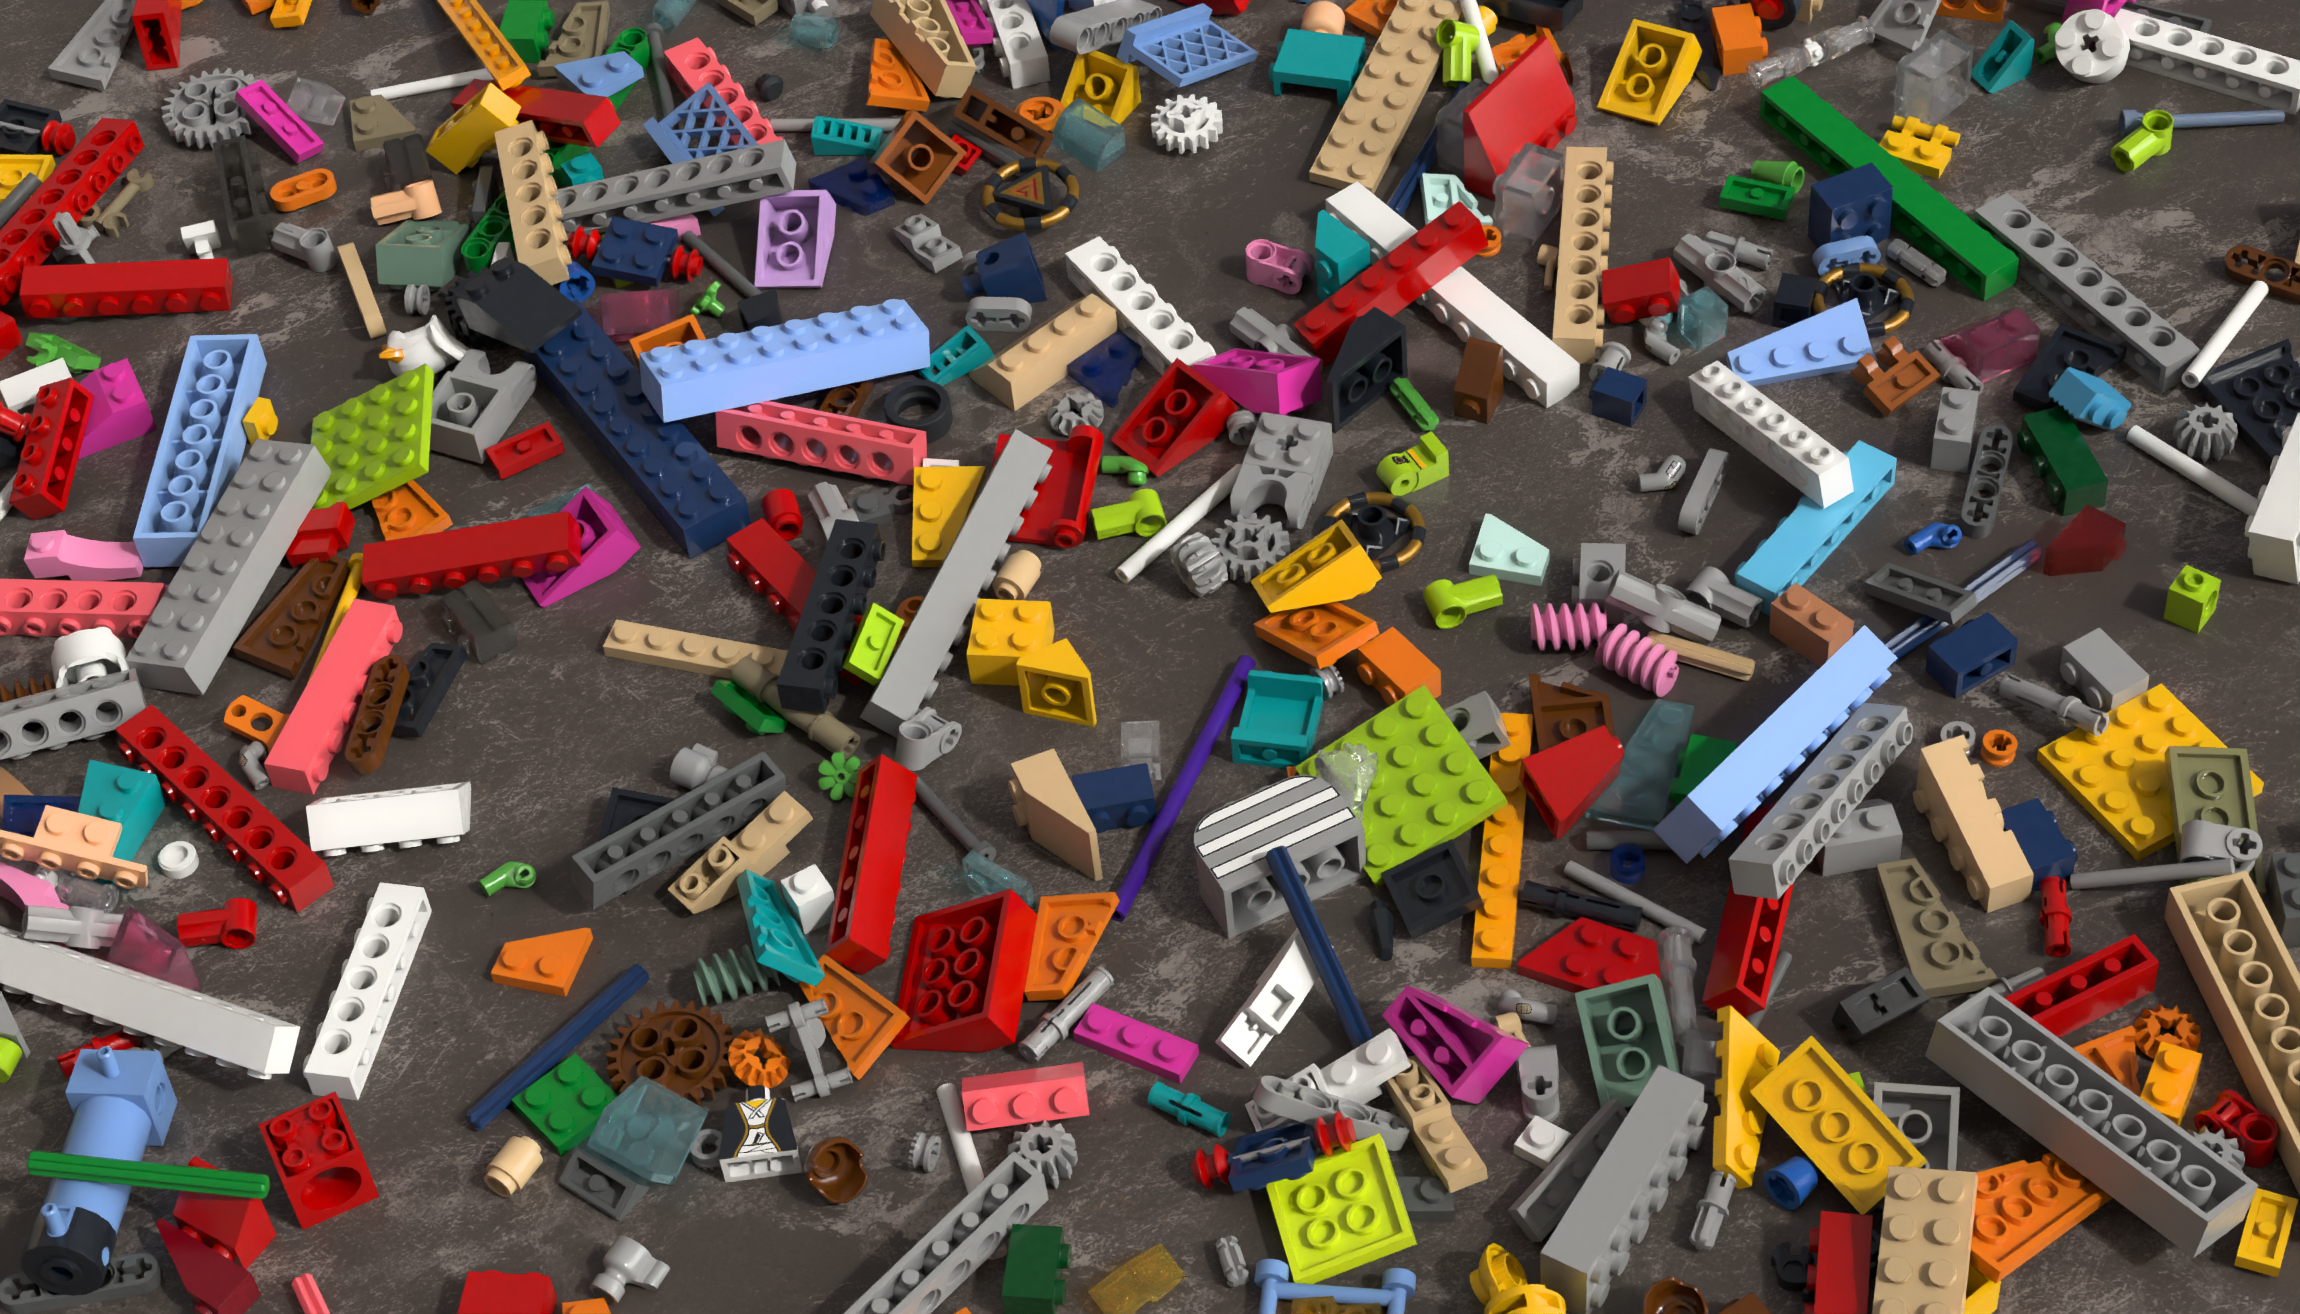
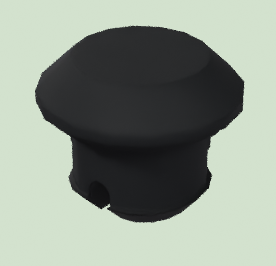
M767 73L757 78L755 83L756 90L760 92V97L765 102L777 99L784 87L781 77L778 75L770 76Z

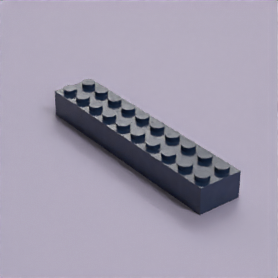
M577 299L572 302L581 309L583 313L581 316L535 352L530 353L522 349L524 359L529 364L535 366L539 377L689 559L721 544L728 537L751 524L745 496L680 420L665 423L662 421L642 391L641 374Z

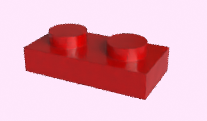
M549 421L488 447L485 449L488 461L500 479L503 480L564 453L565 449L562 440Z

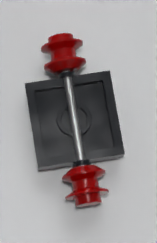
M4 99L0 104V154L35 155L43 146L47 152H54L56 150L59 155H65L74 147L76 135L70 124L63 123L60 125L62 118L59 111Z

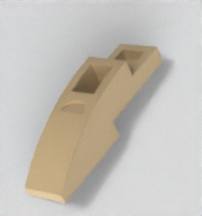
M784 790L733 840L729 841L723 836L668 888V891L693 914L707 910L739 893L737 879L743 871L747 869L761 876L770 871L790 853L786 844L813 820L809 811Z
M1416 1055L1407 1057L1411 1066L1385 1081L1384 1084L1400 1118L1409 1125V1136L1432 1176H1439L1449 1193L1488 1179L1486 1166L1453 1118L1449 1101Z

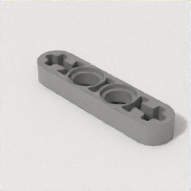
M1275 1076L1261 1077L1253 1095L1254 1102L1262 1109L1311 1126H1315L1318 1116H1322L1327 1123L1334 1121L1335 1112L1340 1111L1344 1118L1349 1117L1356 1133V1140L1360 1141L1380 1133L1387 1150H1400L1410 1132L1409 1125L1402 1118L1392 1113Z

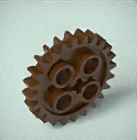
M675 999L671 1008L666 1009L660 1001L657 1004L656 1012L652 1013L648 1008L643 1007V1018L638 1019L630 1015L628 1018L631 1027L619 1026L617 1028L620 1039L615 1038L609 1041L612 1051L606 1053L609 1064L606 1068L614 1092H620L624 1104L632 1100L635 1111H639L646 1105L649 1116H653L658 1108H663L665 1116L669 1117L672 1109L678 1107L682 1115H686L688 1104L692 1103L696 1108L701 1109L702 1103L700 1099L705 1096L714 1101L716 1099L714 1088L726 1089L725 1077L734 1076L728 1061V1049L734 1040V1035H732L729 1023L723 1024L722 1016L719 1012L711 1016L708 1005L703 1006L697 1011L694 1001L691 1000L685 1008H681L678 999Z

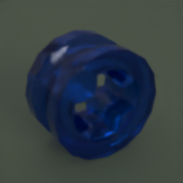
M1623 844L1616 847L1610 855V873L1612 877L1624 884H1632L1642 879L1645 874V854L1643 850L1632 844ZM1626 861H1632L1630 867H1624L1622 865H1624Z

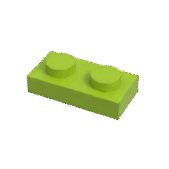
M874 602L866 608L842 667L873 686L877 684L883 676L904 620Z

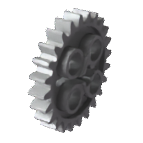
M215 68L211 75H208L204 70L198 79L193 75L189 76L191 82L188 84L179 82L180 90L171 89V97L164 98L166 106L161 107L165 127L168 129L171 137L175 136L178 143L185 140L186 146L190 147L197 142L199 149L203 148L206 143H210L211 147L215 148L217 142L221 141L227 146L231 138L240 141L241 133L252 134L250 126H260L235 101L236 91L260 80H254L253 74L245 76L243 70L233 74L231 68H228L224 73H220L219 69Z

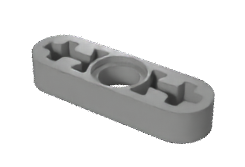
M1713 448L1708 450L1682 506L1678 530L1698 535L1725 478L1729 464L1728 452Z

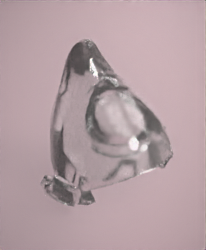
M1343 743L1341 751L1333 750L1330 753L1318 750L1317 757L1314 759L1317 777L1322 778L1325 783L1339 791L1362 823L1363 803L1368 797V791L1378 771L1377 753L1368 752L1367 747L1361 743L1356 746L1350 743Z

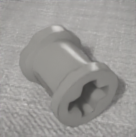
M1618 342L1604 343L1600 349L1598 362L1593 363L1589 372L1590 379L1592 381L1596 378L1600 379L1607 367L1620 371L1622 368L1627 367L1631 360L1630 351Z

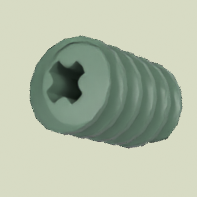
M747 944L742 945L740 958L731 948L727 949L726 962H723L718 954L713 953L711 955V966L709 967L701 957L696 958V967L693 974L703 1006L707 1005L709 995L713 997L717 1004H722L723 991H727L733 1000L737 999L738 987L740 986L748 995H752L754 982H757L766 991L768 990L770 977L780 987L777 971L757 962L755 953Z

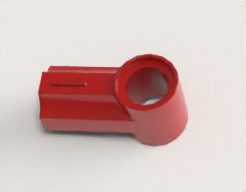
M232 898L226 901L221 909L181 913L177 917V928L181 946L190 947L223 943L225 946L233 949L249 948L256 941L258 906L250 899Z

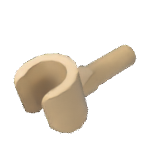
M1542 244L1538 252L1537 263L1546 266L1543 288L1551 290L1555 268L1558 267L1559 249Z
M1509 1012L1495 1017L1496 1027L1529 1044L1522 1032L1521 1021L1517 1013Z

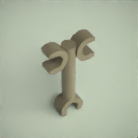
M136 168L131 169L126 176L128 184L102 213L100 207L94 204L88 211L90 216H83L78 222L80 227L86 229L93 224L98 231L102 232L105 230L109 238H118L120 235L116 226H129L126 215L121 213V211L138 192H145L153 187L154 180L151 173L147 172L144 177L140 178L138 170Z

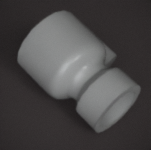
M697 743L693 749L684 747L678 752L670 769V780L677 785L693 790L730 769L716 765L718 751Z
M618 1236L603 1258L604 1273L597 1274L589 1289L597 1298H605L607 1304L615 1306L625 1293V1284L632 1283L647 1290L656 1291L669 1272L670 1267L652 1257L650 1252L637 1241L626 1236Z

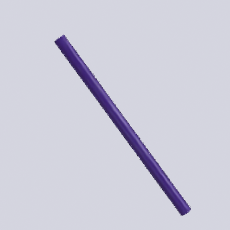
M1247 655L1239 656L1116 892L1120 902L1111 919L1122 922L1127 916L1247 683L1248 671L1254 670L1256 666L1255 661Z

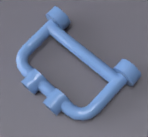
M1276 1259L1260 1260L1257 1262L1254 1282L1258 1287L1262 1288L1258 1314H1276L1277 1299L1388 1307L1387 1314H1404L1406 1299H1410L1415 1295L1416 1275L1410 1270L1403 1268L1385 1270L1382 1275L1381 1289L1288 1282L1289 1266L1285 1262Z

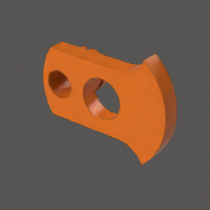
M242 695L235 699L226 710L224 727L252 741L260 742L267 749L269 755L291 714L280 713L250 697ZM265 717L272 722V726L266 731H258L252 728L251 723L256 718Z

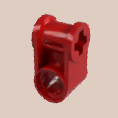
M2230 1089L2222 1090L2216 1097L2217 1101L2208 1110L2199 1111L2195 1115L2194 1124L2198 1131L2204 1125L2210 1133L2214 1134L2223 1128L2224 1139L2237 1138L2238 1150L2244 1152V1165L2261 1168L2269 1165L2274 1159L2278 1136L2276 1121L2245 1101L2237 1092Z

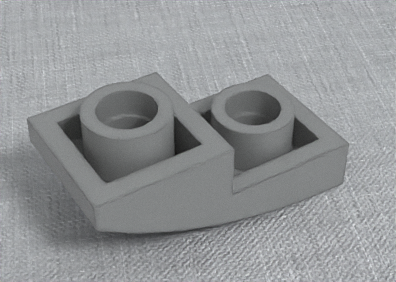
M921 213L907 218L904 223L893 228L895 235L904 246L934 273L963 258L960 246L942 236L939 224Z

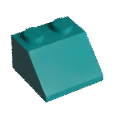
M1324 209L1318 212L1315 240L1317 295L1321 302H1324L1370 267L1369 243Z

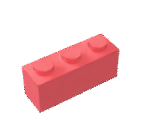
M1083 1062L962 1078V1099L967 1131L1027 1124L1028 1122H1042L1044 1119L1049 1121L1089 1115Z

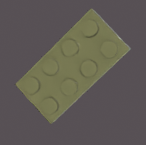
M2168 746L2164 754L2178 863H2180L2182 825L2190 820H2206L2214 824L2249 828L2258 834L2247 748ZM2243 837L2240 838L2239 843H2242ZM2260 854L2255 860L2254 867L2250 871L2249 876L2262 898L2266 888ZM2238 862L2236 867H2240L2242 862ZM2220 876L2180 879V885Z

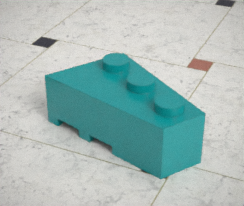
M89 759L78 813L121 823L122 832L113 857L131 862L166 806L167 800L156 774ZM79 876L81 881L113 889L117 886L113 881L101 878L90 880Z

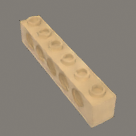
M529 120L494 132L518 262L527 265L550 285L569 280L567 265L572 264V260L567 246L563 245V242L567 241V235L562 222L558 221L559 218L563 217L558 200L554 198L555 195H558V189L552 175H549V173L554 172V168L548 153H545L546 150H549V144L544 131L538 132L533 121Z

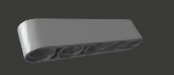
M1116 0L1061 15L1051 26L1050 42L1078 54H1085L1120 44L1127 28L1162 17V9L1143 0Z

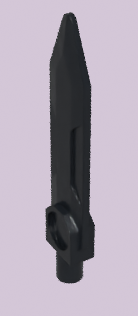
M1681 0L1682 3L1678 4V20L1681 31L1695 34L1702 49V54L1693 74L1708 90L1715 91L1722 66L1707 12L1703 8L1701 0Z

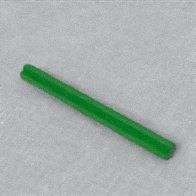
M37 1150L32 1151L27 1160L29 1173L37 1176L257 1199L266 1198L270 1190L269 1176L258 1173Z

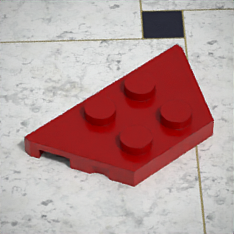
M1580 917L1519 960L1517 964L1518 975L1572 993L1650 974H1655L1661 980L1657 941L1584 917Z

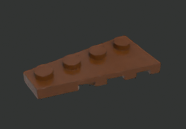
M333 554L331 559L326 558L327 562H319L318 558H310L233 646L236 657L295 680L350 572L348 560Z

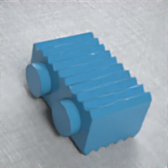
M2072 367L2064 371L2049 391V397L2054 399V402L2059 403V406L2064 407V410L2073 415L2074 419L2107 431H2112L2120 426L2126 419L2127 411L2131 408V403L2103 379Z

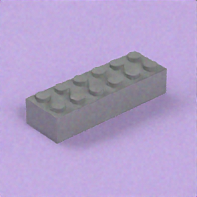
M1658 1065L1540 1252L1541 1285H1545L1546 1289L1553 1290L1564 1298L1566 1311L1572 1314H1590L1595 1306L1600 1308L1609 1293V1282L1614 1274L1620 1276L1628 1263L1630 1256L1628 1251L1634 1242L1641 1243L1648 1230V1219L1652 1212H1659L1666 1202L1668 1186L1672 1180L1678 1181L1682 1177L1687 1165L1686 1157L1691 1149L1698 1150L1706 1134V1127L1702 1126V1122L1708 1106L1704 1102V1084Z

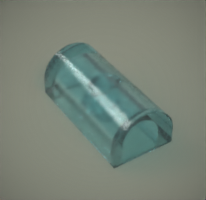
M659 0L652 9L653 22L662 25L665 35L670 36L676 31L698 0Z

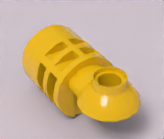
M1495 1243L1488 1245L1484 1249L1478 1269L1470 1274V1283L1475 1295L1480 1302L1486 1305L1484 1314H1566L1565 1300L1559 1293L1546 1289L1545 1285H1527L1525 1271L1513 1254Z

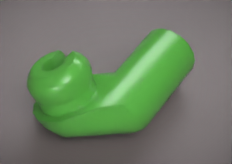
M2054 22L2045 27L2043 33L2048 34V37L2045 38L2048 43L2034 51V57L2038 63L2044 64L2057 57L2055 35L2063 24Z
M507 862L479 880L478 884L483 893L490 897L503 887L523 889L530 887L536 880V872L529 864Z

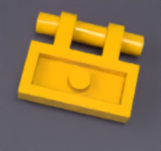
M1895 115L1891 128L1902 132L1897 133L1887 130L1879 145L1892 156L1897 157L1912 172L1939 179L1951 159L1952 148L1943 145L1948 144L1956 147L1960 140V133L1949 131L1948 126L1937 124L1935 127L1921 123L1919 118L1913 116L1904 118ZM1917 135L1931 140L1925 141L1922 139L1915 138V136Z

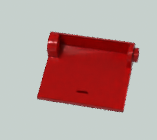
M1089 425L1073 427L1069 431L1067 441L1031 437L1053 450L1047 461L1052 468L1042 485L1036 482L1033 489L1038 492L1037 497L1028 511L1022 509L1019 516L1023 517L1024 521L1015 537L1008 535L1006 541L1059 546L1065 549L1082 544L1104 442L1102 432ZM998 435L991 470L1011 435Z

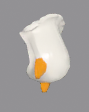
M433 315L428 324L413 331L401 333L400 331L393 330L388 336L387 344L381 345L383 351L379 353V358L388 361L391 371L397 377L425 363L434 371L435 375L449 365L461 361L470 349L450 335L448 330L444 328L441 320L436 315Z

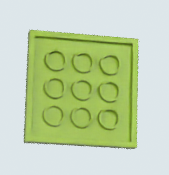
M426 363L413 370H408L401 376L384 384H379L362 395L350 398L345 403L329 411H324L313 418L311 444L315 445L332 471V474L311 509L329 508L336 502H345L348 508L352 509L428 473L434 371Z
M1425 684L1295 767L1299 775L1316 776L1330 782L1339 791L1359 819L1365 833L1366 865L1363 868L1376 888L1385 884L1381 875L1382 872L1444 842L1455 839L1508 805L1504 794Z

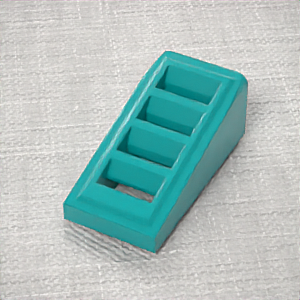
M815 116L811 133L814 155H874L881 146L883 128L830 117ZM864 139H870L869 143L864 142Z
M968 324L930 355V367L917 369V372L925 380H930L944 386L970 372L994 354L984 339ZM949 361L950 364L946 367L944 363ZM937 367L940 372L934 375L931 370Z

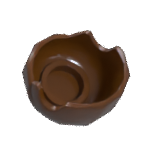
M826 1137L812 1146L808 1152L804 1164V1176L807 1185L816 1194L831 1203H848L860 1195L868 1182L869 1175L862 1163L863 1152L844 1137Z
M1671 1276L1652 1283L1643 1296L1642 1314H1709V1306L1697 1286Z

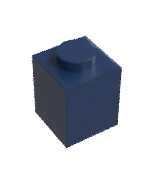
M1607 367L1600 379L1596 378L1590 387L1589 398L1592 399V415L1632 428L1646 406L1647 379Z

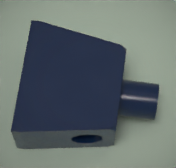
M1026 232L979 251L976 254L978 272L961 277L963 289L967 297L986 292L987 297L1021 298L1028 303L1047 300L1043 276Z

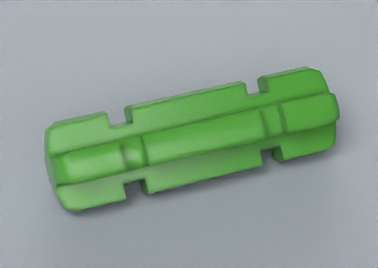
M1398 377L1394 379V383L1390 386V392L1398 399V402L1410 417L1415 420L1418 427L1422 431L1428 430L1431 432L1435 430V426L1439 423V418L1434 411L1430 409L1429 405L1417 390L1414 389L1407 378L1401 379Z

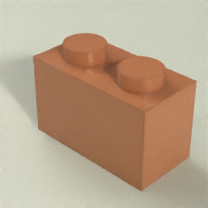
M1797 583L1793 584L1771 603L1769 633L1820 668L1853 637V620Z

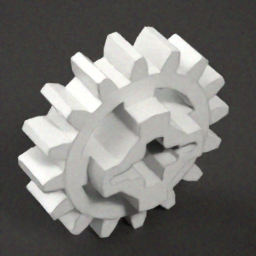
M1191 94L1189 98L1177 95L1176 101L1173 102L1170 99H1166L1165 107L1157 105L1156 114H1151L1152 137L1156 138L1158 146L1166 144L1167 151L1178 148L1179 154H1183L1185 149H1190L1192 153H1196L1197 147L1201 146L1208 149V141L1217 142L1218 134L1223 133L1222 111L1217 110L1216 102L1208 104L1207 97L1205 96L1200 100H1195V94Z

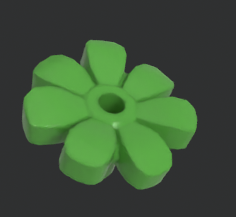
M718 281L709 284L705 289L704 295H699L689 310L690 315L694 314L696 318L699 313L708 310L717 318L726 307L715 299L717 290L721 286Z
M834 752L831 757L832 763L823 760L819 765L818 771L825 776L820 777L818 784L822 790L832 788L830 797L833 800H841L844 792L853 798L858 775L857 768L860 766L861 761L854 755L845 760L843 752Z

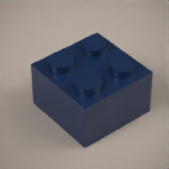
M1872 162L1812 184L1808 237L1817 248L1827 243L1858 236H1870L1876 244L1889 239L1893 186Z

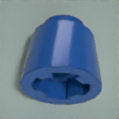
M572 261V264L567 265L570 279L557 283L556 286L558 291L570 301L577 299L581 303L593 293L595 280L580 264Z
M1793 1156L1765 1172L1763 1181L1768 1194L1778 1205L1787 1210H1795L1817 1186L1819 1171L1814 1162L1809 1158Z

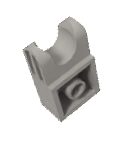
M470 349L453 372L447 371L433 390L430 450L483 464L487 458L485 449L498 443L534 392L537 385L535 366L517 361L506 371L490 375L491 370L486 352Z
M1262 412L1231 492L1232 518H1237V515L1241 514L1245 519H1250L1252 512L1261 505L1277 504L1284 507L1287 513L1286 527L1302 529L1312 504H1315L1333 455L1332 423Z

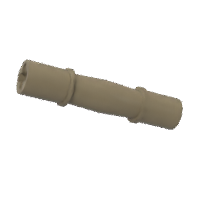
M749 656L743 657L736 663L731 672V680L754 696L760 704L766 703L787 721L808 733L810 740L818 742L832 753L841 751L844 753L845 759H847L856 751L860 743V736L837 720L831 712L826 711L825 714L782 709L776 685L779 675L773 674Z

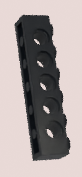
M835 520L776 683L782 709L825 714L830 699H835L838 690L837 678L839 672L845 670L842 666L848 654V646L853 642L857 633L859 615L863 616L866 611L868 589L875 586L878 561H883L885 557L886 542L884 539H881L878 524Z

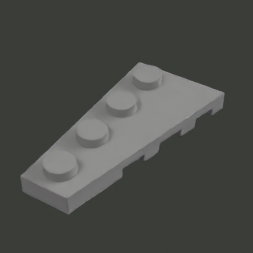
M105 0L48 67L51 78L105 90L133 30L132 13L136 0Z
M1882 0L1863 29L1868 35L1917 56L1941 0Z

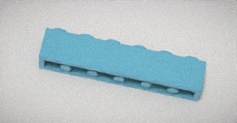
M1860 440L1850 451H1844L1843 454L1849 457L1854 492L1825 509L1807 495H1803L1789 517H1783L1778 523L1776 531L1769 539H1763L1759 543L1755 554L1747 562L1743 561L1738 566L1734 574L1736 587L1763 599L1761 612L1770 616L1771 603L1793 584L1797 583L1802 586L1894 485L1897 458Z

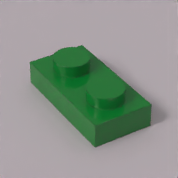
M1728 175L1719 196V207L1786 220L1795 198V188Z
M717 680L711 691L722 702L721 706L723 709L740 716L746 721L745 726L756 734L765 735L766 732L783 733L788 723L785 718L766 703L760 704L754 696L733 681Z

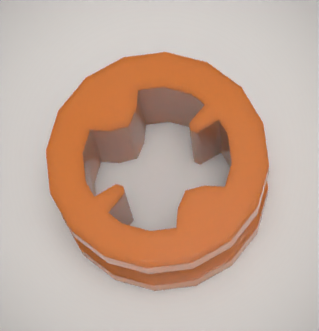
M1482 225L1489 245L1476 255L1479 257H1492L1501 249V232L1494 226Z
M1991 730L1983 737L1980 756L1988 765L1994 767L2007 766L2013 762L2016 756L2017 740L2014 735L2005 730ZM1993 745H2001V749H2006L2005 751H1998L1997 746L1992 747Z

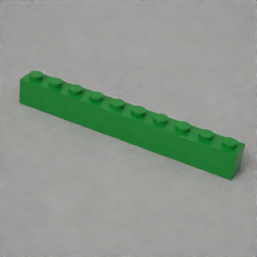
M1792 75L1761 91L1760 118L1832 177L1872 162L1893 186L1890 225L1982 301H1986L2016 284L2019 258L2012 250L2007 249L1993 238L1987 230L1982 229L1972 221L1965 212L1956 208L1941 193L1925 183L1919 175L1914 174L1904 166L1897 157L1888 153L1873 138H1870L1857 128L1851 120H1847L1836 111L1830 103L1821 99L1809 86L1803 84Z

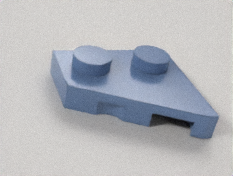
M625 51L554 66L556 77L575 93L609 97L644 77L643 67Z

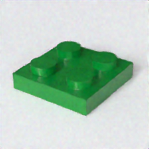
M576 1053L511 1099L514 1109L560 1156L626 1110L623 1100Z

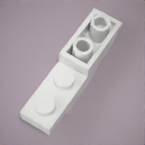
M1296 928L1256 981L1258 986L1215 1041L1216 1044L1244 1068L1251 1067L1272 1037L1280 1034L1319 976L1298 928Z
M1389 1028L1321 1070L1313 1063L1286 1080L1365 1104L1383 1094L1379 1086L1380 1084L1409 1068L1411 1064L1397 1035ZM1254 1100L1245 1104L1256 1132L1296 1121L1268 1112L1259 1107Z

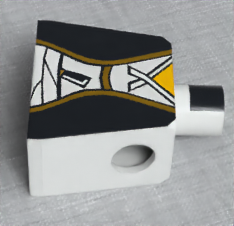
M754 1085L749 1087L745 1092L746 1102L733 1103L726 1108L719 1152V1161L725 1182L803 1173L785 1099L780 1097L770 1099V1090L765 1086Z

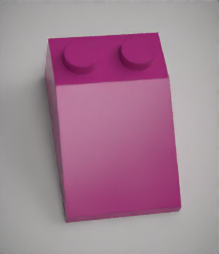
M1234 348L1192 364L1193 370L1250 412H1267L1287 416L1288 412L1308 409V404L1322 399L1320 358Z
M127 358L94 370L79 383L94 395V400L78 459L157 430L147 401Z
M586 486L560 511H569L581 527V566L569 567L562 572L545 571L533 573L529 577H521L539 605L544 608L615 573L641 548L611 503Z

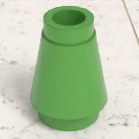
M1756 160L1751 169V178L1753 180L1794 187L1795 193L1801 189L1805 177L1804 168L1798 166L1795 161Z

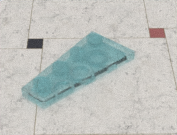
M1661 699L1655 701L1624 748V757L1619 775L1585 812V818L1653 830L1666 818L1670 804L1668 796L1672 777L1677 778L1679 772L1677 771L1678 755L1680 749L1686 747L1694 718L1695 705Z

